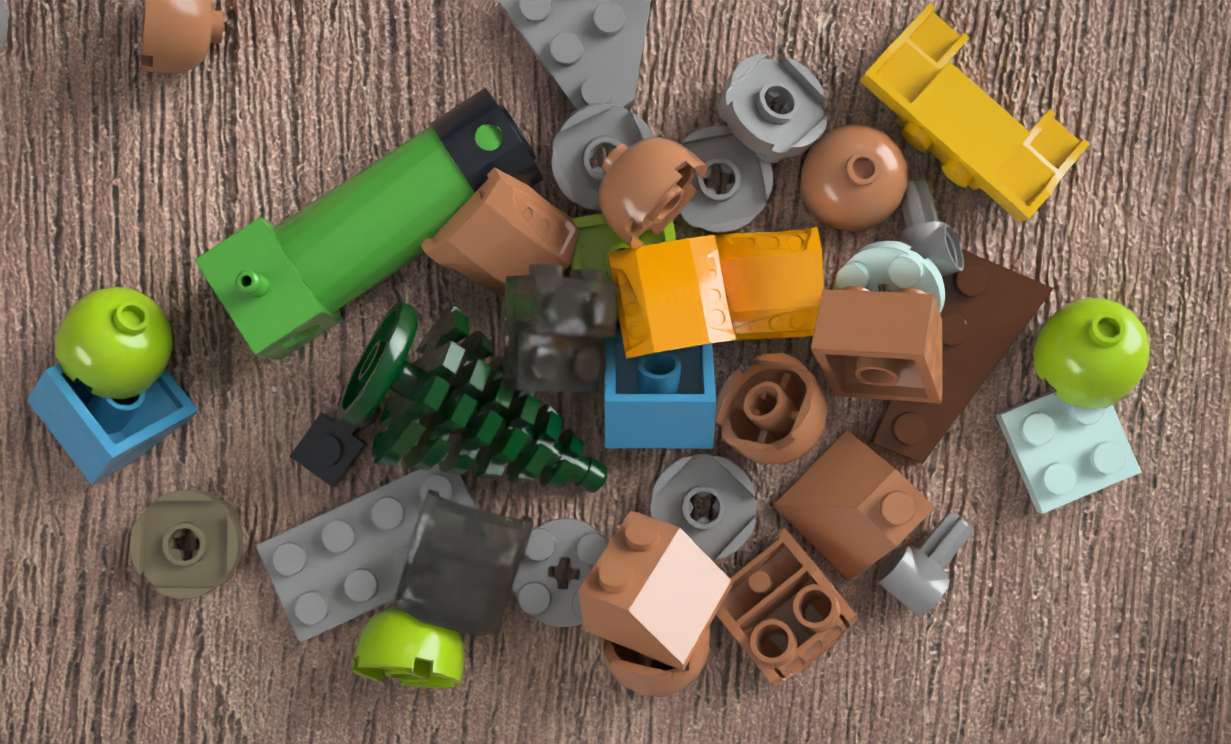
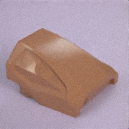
M494 167L487 174L489 179L432 238L427 237L420 245L425 254L438 264L455 270L475 283L496 293L505 303L534 301L571 264L579 230L570 216L551 205L529 185Z
M785 527L777 533L778 537L765 550L730 577L732 587L716 613L732 636L774 687L799 674L836 644L858 620L856 613Z

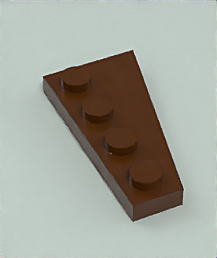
M962 249L964 269L942 277L945 288V302L940 313L942 318L943 394L941 404L887 400L870 443L923 464L1054 288Z

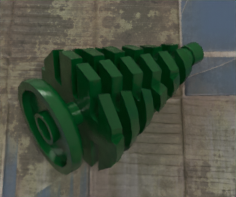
M402 301L397 302L378 325L362 352L338 406L336 419L351 426H360L371 417L389 390L399 394L388 400L379 423L389 427L387 431L374 436L372 457L375 458L374 464L394 466L399 463L400 459L405 457V465L410 468L429 470L436 464H439V470L444 473L463 475L478 463L480 465L475 477L495 480L502 476L506 464L509 463L506 475H509L507 480L510 482L528 484L540 475L539 482L542 486L561 488L569 480H572L576 486L590 493L598 491L604 485L607 478V467L605 464L591 457L586 458L582 456L583 440L572 429L568 428L560 435L563 418L550 405L545 404L539 408L540 401L536 399L538 392L526 380H521L517 384L510 381L512 375L517 373V370L505 356H497L488 365L483 362L484 359L494 355L493 343L481 331H474L469 335V318L455 305L450 306L444 311L441 319L434 323L416 348L415 352L423 354L422 357L410 363L405 359L418 327V313L412 306ZM465 339L460 345L457 344L459 341ZM448 452V455H447L446 459L443 460V461H440V460L444 457V455Z

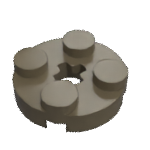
M180 490L162 495L148 507L145 513L140 514L134 523L130 536L131 559L140 575L144 574L148 582L156 586L153 589L160 594L176 599L195 598L210 593L232 578L236 567L240 563L244 542L240 522L236 518L235 509L230 503L220 500L206 491ZM185 528L192 530L193 536L200 540V548L193 551L192 559L185 558L184 549L175 548L174 544L175 538L184 536Z

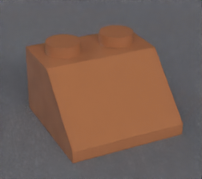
M847 286L841 290H822L811 350L834 396L941 404L943 394L942 318L934 294H926L921 290L913 288H903L896 292H878L859 286Z
M631 510L578 590L584 631L684 671L731 589V579L681 528Z

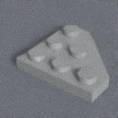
M651 0L499 1L501 9L574 111L594 103L620 105L625 109L634 104Z

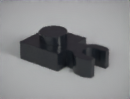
M341 395L340 398H339L338 406H339L340 400H341V398H342V395ZM378 406L371 417L360 426H351L338 419L334 420L326 413H320L290 457L331 487H337L368 444L359 438L356 433L361 427H367L376 422L382 408Z

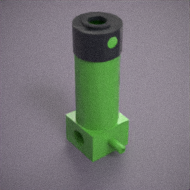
M486 88L432 121L430 127L280 224L274 225L260 217L194 260L255 355L282 360L343 321L338 309L423 255L425 252L420 244L427 237L432 238L489 179L487 174L494 167L530 187L544 180L534 162L536 156L506 108L502 103L498 105Z

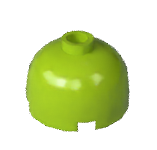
M108 287L89 292L68 309L55 335V355L64 373L73 382L78 378L84 384L93 387L90 393L101 398L126 399L143 394L163 374L173 350L172 328L163 309L149 296L131 288Z
M1105 298L1077 299L1061 306L1042 326L1033 349L1035 370L1040 379L1043 381L1046 378L1048 383L1057 390L1055 395L1062 401L1085 409L1107 408L1117 403L1119 399L1127 396L1144 376L1150 355L1147 332L1135 313L1121 303Z
M420 598L402 599L401 607L387 608L372 616L363 628L356 648L352 672L361 677L379 682H384V677L387 676L401 680L400 685L453 688L455 683L459 685L462 683L465 662L464 642L457 626L447 616L434 612V602Z

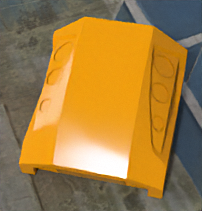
M818 227L779 232L714 235L732 329L736 339L734 341L813 337L822 290L824 289L822 248Z
M714 235L686 238L607 253L626 359L663 351L736 340L728 310L718 248Z

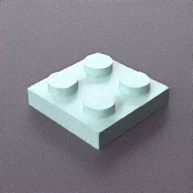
M1055 389L996 414L998 423L1036 512L1044 514L1141 473L1113 405L1107 408L1085 409L1062 401L1055 395L1057 392Z

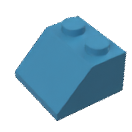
M605 328V448L713 449L716 390L712 343L626 359L621 328Z
M60 363L43 372L27 399L28 403L91 485L135 462L198 412L196 406L166 368L163 374L143 394L126 399L101 398L90 393L93 387L84 384L78 378L73 382L64 373Z

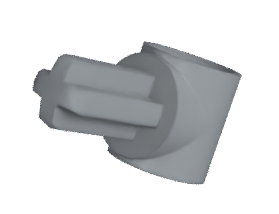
M927 180L908 181L901 201L906 229L900 233V240L898 242L911 246L910 250L918 253L924 260L928 257L936 265L942 277L962 271L964 269V258L961 245L953 228L944 222L938 221L930 183Z
M953 512L946 513L918 549L911 544L899 548L881 568L876 577V582L916 616L921 617L925 615L946 592L950 580L947 578L949 576L948 573L943 569L972 535V527L959 515Z

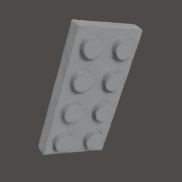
M436 464L429 470L419 469L256 545L299 643L497 551L463 475L444 473L439 470V464Z

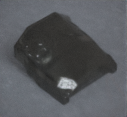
M428 489L411 537L404 567L394 595L395 606L422 623L473 636L500 633L510 591L530 540L534 524L533 519L523 515L521 519H516L440 497L438 491Z

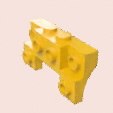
M929 3L867 70L860 82L899 116L896 122L903 128L901 134L911 146L921 152L928 150L943 163L941 169L952 182L963 188L969 186L974 191L981 188L1021 223L1029 219L1052 194L1061 178L1090 143L1085 139L1079 141L1053 118L1056 113L1051 109L1047 110L1029 130L1021 125L950 62V59L967 42L969 37L965 33L960 36L933 12L935 7Z

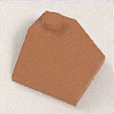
M845 430L772 504L847 580H851L895 549L935 509L896 468L848 430Z

